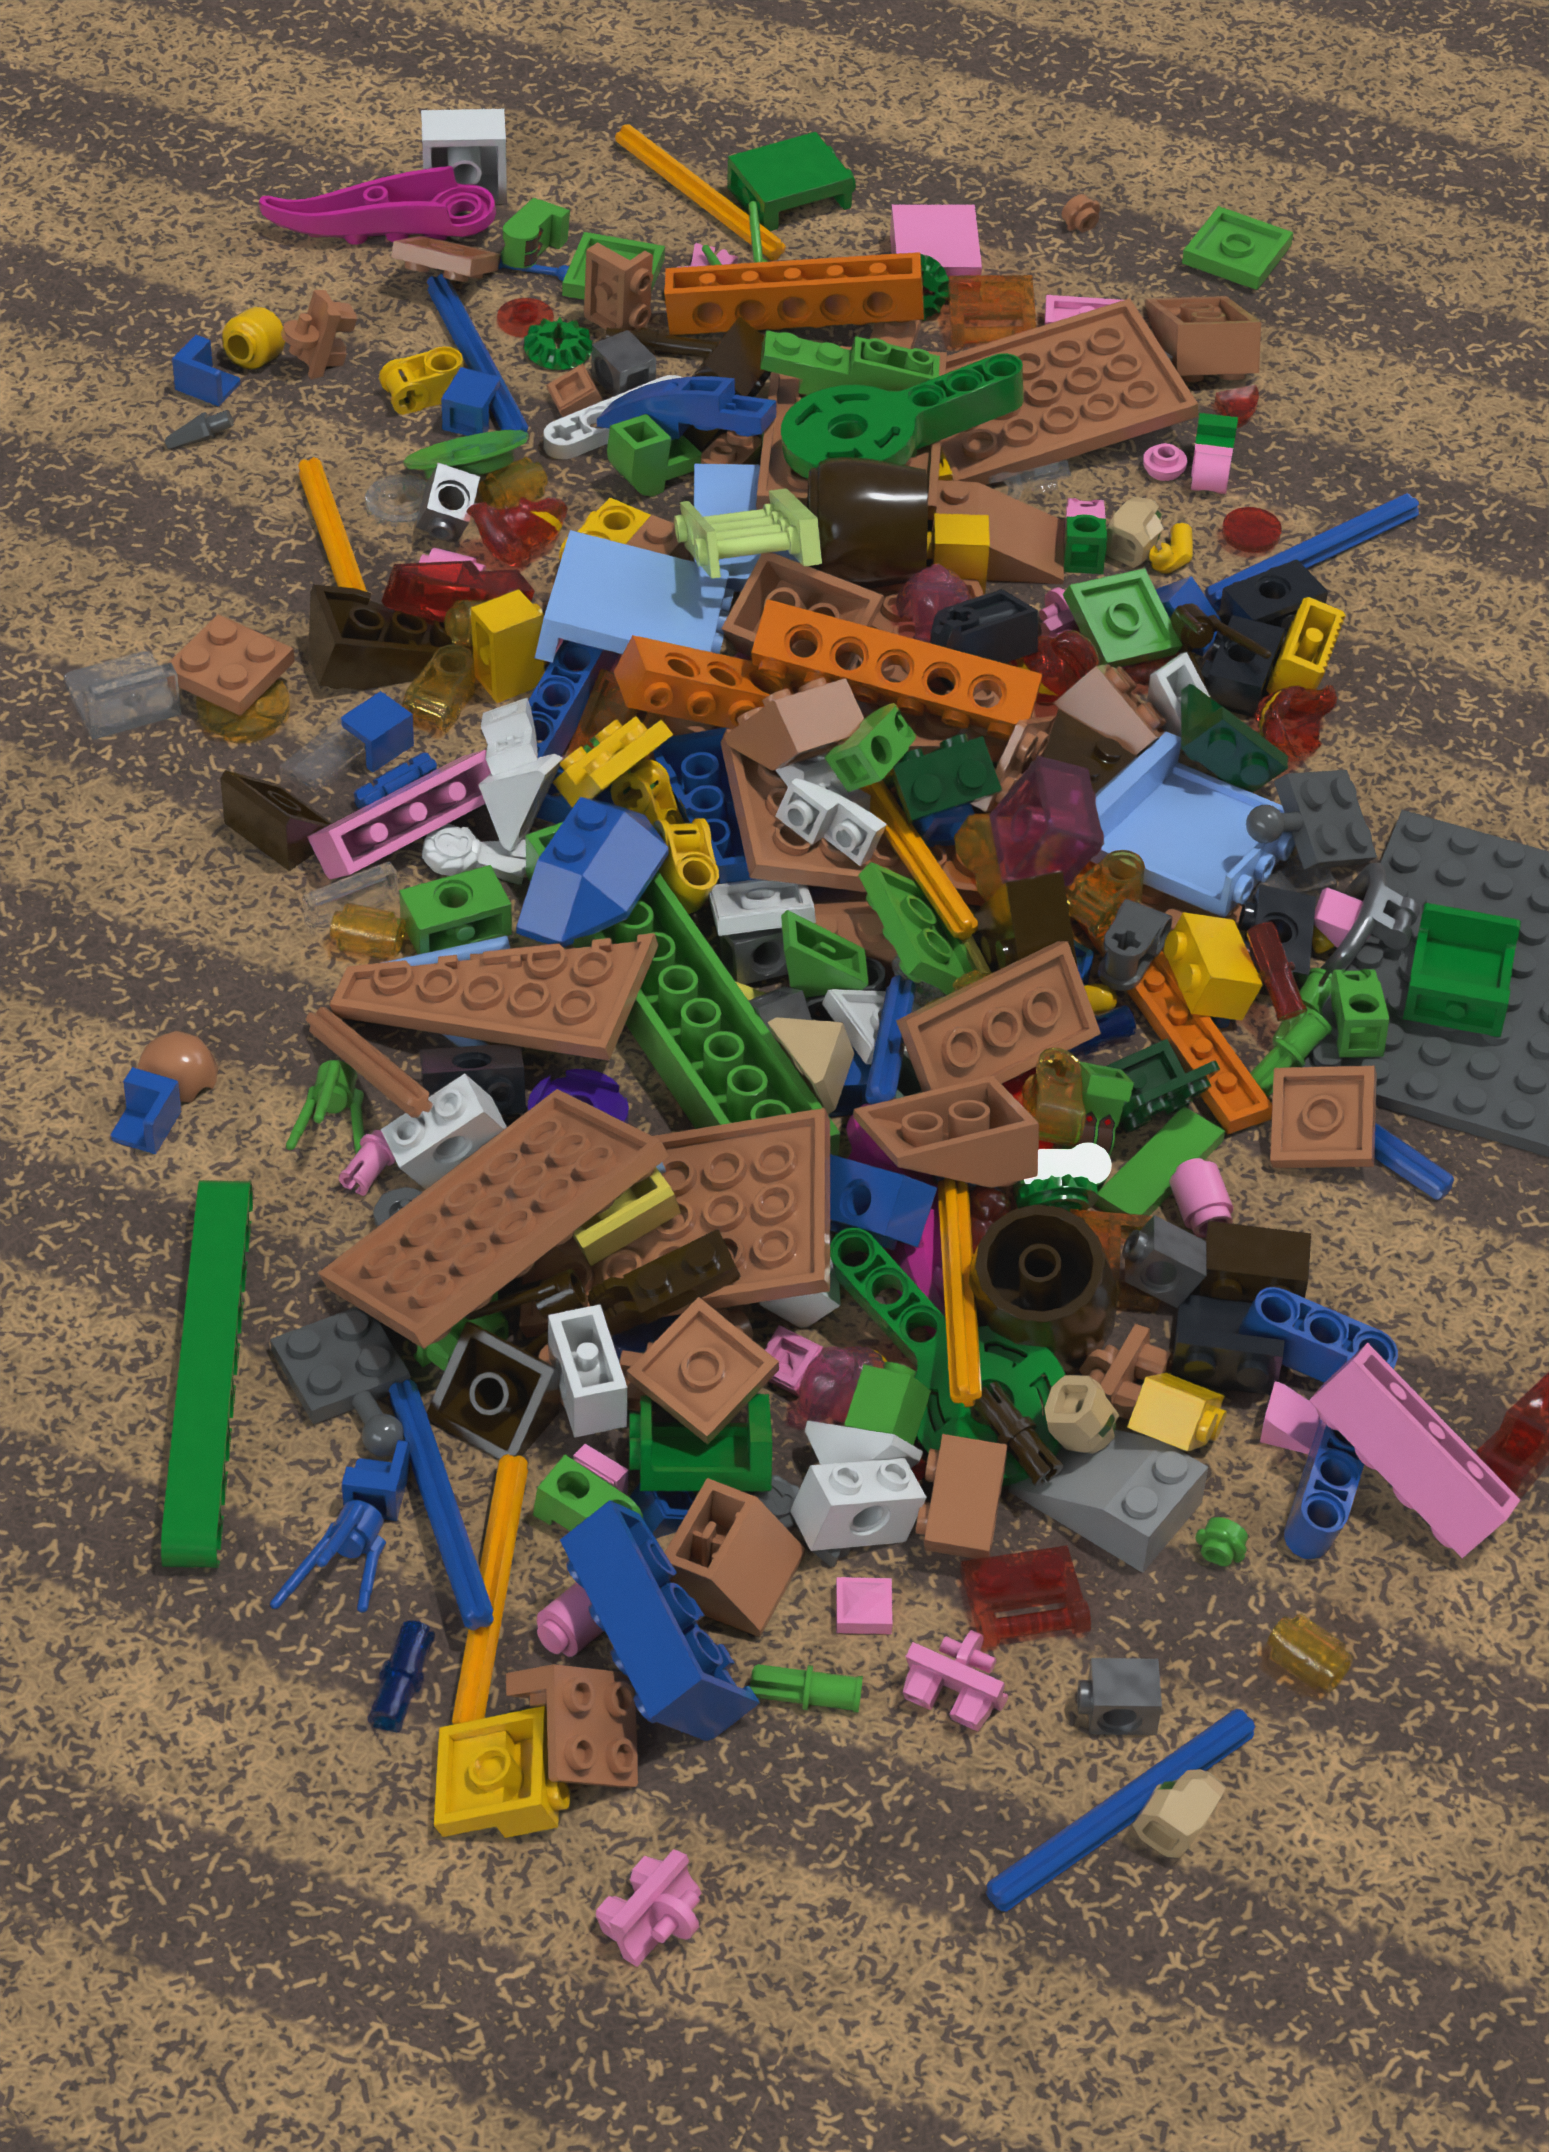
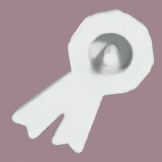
M446 824L427 834L423 843L422 858L434 872L441 875L452 876L464 871L491 865L497 878L515 884H522L524 874H526L525 840H521L519 844L509 851L502 847L500 841L480 842L467 827L460 828Z

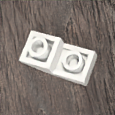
M798 778L790 782L775 816L811 845L821 838H825L859 866L871 859L887 825L851 800L824 787Z

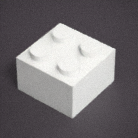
M504 109L421 110L423 169L451 166L453 167L455 180L458 184L477 185L485 188L493 195L495 204H507Z

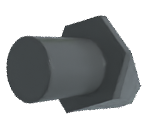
M228 410L212 416L206 412L201 413L167 436L165 444L168 449H174L216 438L215 433L234 426L233 418Z

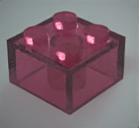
M1038 756L989 815L1003 884L1017 879L1063 871L1066 889L1074 882L1076 876L1088 862L1100 852L1104 845V833L1100 826L1096 796L1092 789L1089 770L1046 757Z

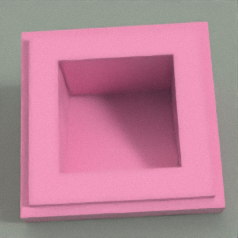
M1327 887L1322 890L1315 909L1314 925L1338 948L1357 920L1363 901Z
M1275 1381L1263 1423L1260 1442L1309 1454L1320 1421L1316 1407L1285 1384Z

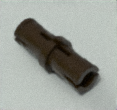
M998 1382L989 1384L990 1393L984 1387L981 1398L976 1399L975 1405L972 1407L978 1411L997 1435L998 1441L996 1443L1007 1445V1452L1012 1454L1030 1477L1035 1487L1044 1485L1043 1477H1045L1047 1482L1052 1480L1062 1470L1063 1464L1057 1460L1035 1432V1428H1037L1036 1423L1029 1416L1023 1417L1001 1389Z

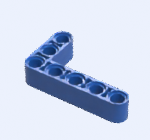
M568 640L562 641L555 654L553 663L550 662L528 700L531 706L537 741H542L537 743V758L551 754L562 756L618 658L619 653ZM562 704V706L552 707L554 705ZM559 766L553 781L564 772L561 766ZM551 783L536 817L558 824L565 820L572 807L563 795L551 796L555 793H560L556 786ZM612 784L593 799L614 804L611 797Z
M1268 1287L1258 1293L1239 1326V1334L1284 1340L1282 1365L1322 1382H1326L1367 1343L1393 1369L1398 1358V1349L1395 1342L1383 1331L1277 1287ZM1321 1419L1284 1529L1286 1545L1294 1554L1304 1559L1320 1558L1328 1552L1348 1520L1365 1465L1356 1455L1354 1446L1338 1430L1329 1428Z

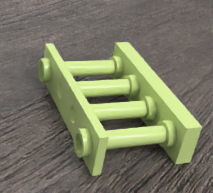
M787 488L769 490L770 503L764 504L763 509L703 517L689 501L680 502L681 515L674 516L677 542H684L685 548L695 558L697 566H701L711 579L721 577L719 559L788 550L789 554H792L803 566L822 564L818 518Z

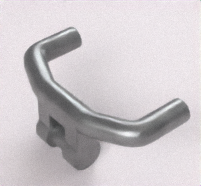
M1376 862L1367 865L1346 889L1348 896L1359 900L1364 898L1357 920L1337 950L1320 967L1326 970L1319 982L1322 985L1329 974H1332L1335 969L1345 970L1371 933L1382 939L1384 944L1392 949H1404L1409 944L1412 935L1410 926L1417 921L1420 906L1414 899L1403 897L1388 888L1386 870L1381 863Z

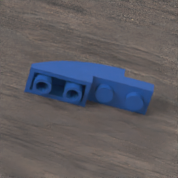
M700 376L668 379L645 385L614 400L597 418V427L610 429V425L647 414L671 437V440L679 439L691 425H694L699 430L719 428L735 431L740 436H756L758 434L762 435L777 417L776 400L735 395V378Z

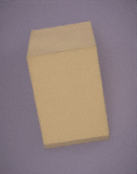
M778 1017L767 1022L773 1037L821 1106L825 1108L827 1114L833 1112L836 1109L854 1056V1051L843 1022Z

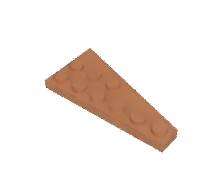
M655 933L637 935V942L612 944L611 938L592 940L591 947L564 949L558 943L485 951L481 959L459 961L457 955L439 956L438 963L410 966L406 960L347 966L329 1005L332 1012L339 1018L609 1061L656 953L658 942Z

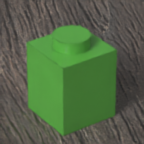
M885 1362L882 1369L863 1364L844 1426L894 1434L914 1446L931 1390L915 1379L916 1371L907 1366Z

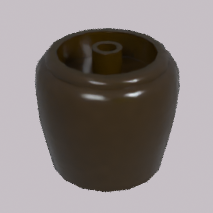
M838 457L820 461L817 468L809 470L807 508L818 518L822 564L809 567L866 589L906 583L914 574L923 572L926 569L928 492L925 469L868 458ZM926 572L923 575L914 576L908 582L925 579Z
M1036 1204L1011 1210L990 1225L978 1244L970 1264L969 1285L976 1301L978 1327L989 1326L993 1332L1018 1345L1047 1347L1059 1361L1065 1375L1075 1373L1082 1367L1092 1352L1097 1349L1102 1350L1115 1325L1118 1301L1117 1285L1108 1257L1098 1236L1077 1215L1061 1207ZM990 1344V1345H988V1347H989V1346H1000V1347H1002L1004 1350H1008V1351L1017 1353V1354L1021 1355V1356L1024 1357V1358L1027 1357L1026 1355H1024V1354H1022V1353H1020V1352H1018V1351H1015V1350L1009 1349V1348H1005L1004 1346L999 1345V1344Z

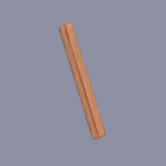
M320 1007L316 1013H308L306 1021L310 1024L309 1032L412 1118H418L423 1111L430 1112L433 1103L428 1100L429 1092L326 1007Z

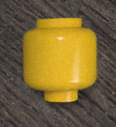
M252 307L234 316L227 322L222 332V345L227 356L234 364L242 368L252 370L264 366L277 357L284 349L285 341L281 336L282 322L273 312L263 307Z

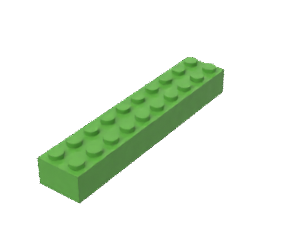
M563 822L525 835L526 876L530 882L538 858ZM657 871L627 919L595 934L574 939L572 944L574 948L591 947L592 940L611 938L612 944L637 942V935L655 933L658 948L625 1024L695 1129L823 1108L659 871ZM830 1119V1154L839 1156L840 1132Z

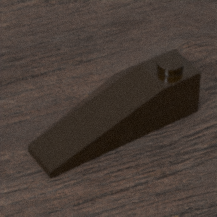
M313 584L310 591L308 657L319 686L333 689L364 690L474 670L471 623L443 614L433 620L412 612V605L397 601L395 608L369 601L371 593L355 588Z

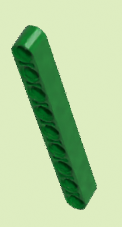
M199 1180L162 1523V1567L219 1568L220 1560H217V1550H221L224 1516H221V1505H225L228 1471L225 1469V1461H229L232 1428H230L229 1418H233L236 1385H234L233 1375H237L240 1343H238L237 1334H241L244 1302H242L241 1292H245L248 1261L245 1259V1252H249L252 1221H249V1212L253 1211L252 1181Z

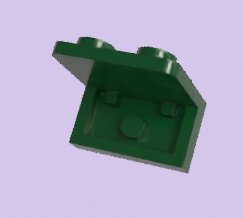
M1188 684L1181 690V749L1184 750L1191 760L1203 764L1215 773L1219 780L1254 793L1288 769V756L1196 686Z
M966 733L940 742V748L926 755L923 754L922 748L908 751L882 779L888 789L896 787L908 823L997 795L1002 791L983 736L969 740Z
M1165 1039L1107 1065L1106 1067L1121 1069L1134 1082L1130 1101L1124 1102L1119 1125L1116 1129L1122 1126L1126 1134L1133 1132L1153 1120L1151 1116L1163 1110L1169 1115L1193 1103V1097L1212 1087L1209 1079L1220 1071L1216 1060L1185 1073L1168 1039Z

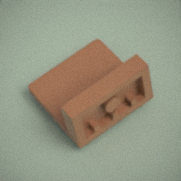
M1038 717L1017 722L995 769L1002 791L997 795L970 804L987 812L1010 807L1012 802L1018 803L1022 799L1030 782V778L1025 776L1032 760H1039L1048 745L1050 735L1045 732L1050 721Z
M555 1664L506 1673V1696L530 1698L531 1708L541 1706L547 1708L548 1776L550 1781L618 1788H631L638 1785L635 1689L628 1676L617 1671Z

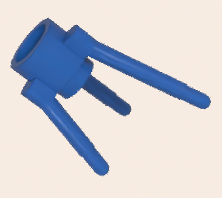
M348 1501L343 1506L336 1521L329 1525L323 1538L271 1600L270 1607L278 1609L316 1564L321 1568L325 1567L336 1552L347 1558H358L361 1554L365 1553L367 1556L357 1610L361 1613L366 1612L372 1594L379 1556L386 1545V1541L378 1535L384 1522L381 1513L364 1501Z

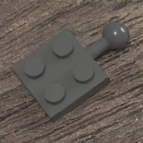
M1347 770L1285 774L1274 780L1284 813H1281L1274 806L1260 805L1252 809L1246 819L1248 834L1252 839L1260 843H1271L1277 840L1283 832H1291L1304 870L1359 865L1377 858L1372 843L1371 831L1365 823L1356 797V788L1350 780Z
M354 1307L270 1339L271 1351L313 1425L356 1409L364 1423L362 1441L366 1449L379 1457H388L394 1454L397 1441L405 1440L403 1426L396 1417L383 1414L376 1401L390 1396V1386L394 1382L402 1383L410 1379V1373L377 1319Z

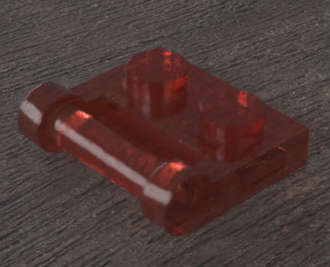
M1068 1545L961 1561L960 1573L977 1633L983 1635L981 1648L999 1646L1002 1639L1071 1629L1073 1634L1091 1631L1089 1606L1087 1601L1083 1599ZM1062 1602L1065 1608L1001 1618H996L994 1614L996 1612Z

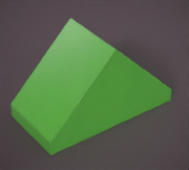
M786 910L781 915L784 953L791 988L802 990L806 998L826 995L827 991L832 989L863 990L868 985L864 948L789 910Z

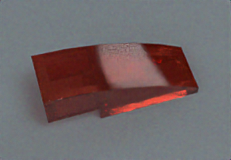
M471 560L405 563L393 565L381 602L385 607L407 614L441 622L472 626L471 607L518 589L531 602L535 590L518 569L479 571Z
M1549 1372L1506 1412L1500 1428L1475 1453L1519 1499L1526 1494L1549 1464Z

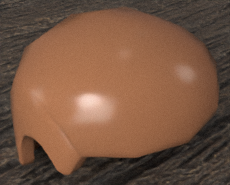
M182 1031L167 1033L152 1040L144 1048L137 1068L177 1080L179 1083L180 1101L186 1103L193 1102L196 1095L203 1088L213 1089L217 1082L218 1074L217 1063L203 1041L197 1036Z

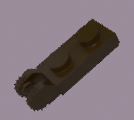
M716 1229L624 1274V1278L610 1277L602 1281V1284H597V1286L592 1287L591 1291H588L589 1295H587L590 1306L601 1305L610 1336H616V1334H622V1331H628L644 1322L647 1325L694 1302L698 1297L707 1296L739 1280L741 1275L719 1229Z

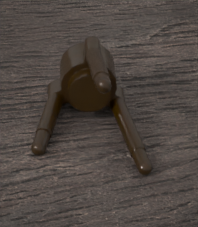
M1192 603L1179 605L1170 617L1173 629L1183 645L1179 652H1187L1208 694L1206 682L1192 651L1194 648L1207 646L1212 641L1214 632H1219L1264 659L1271 657L1269 650L1222 623L1215 615L1207 616L1198 605Z
M570 1268L546 1279L498 1291V1300L488 1303L481 1309L472 1311L465 1318L467 1320H474L535 1300L541 1315L548 1319L550 1314L585 1308L588 1306V1299L581 1280L575 1271ZM548 1329L527 1345L524 1351L535 1355L547 1345Z

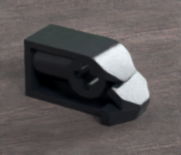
M1000 589L939 610L934 617L930 643L1000 663H1007L1038 652V610L1007 591ZM939 677L952 690L954 689V685L950 680Z

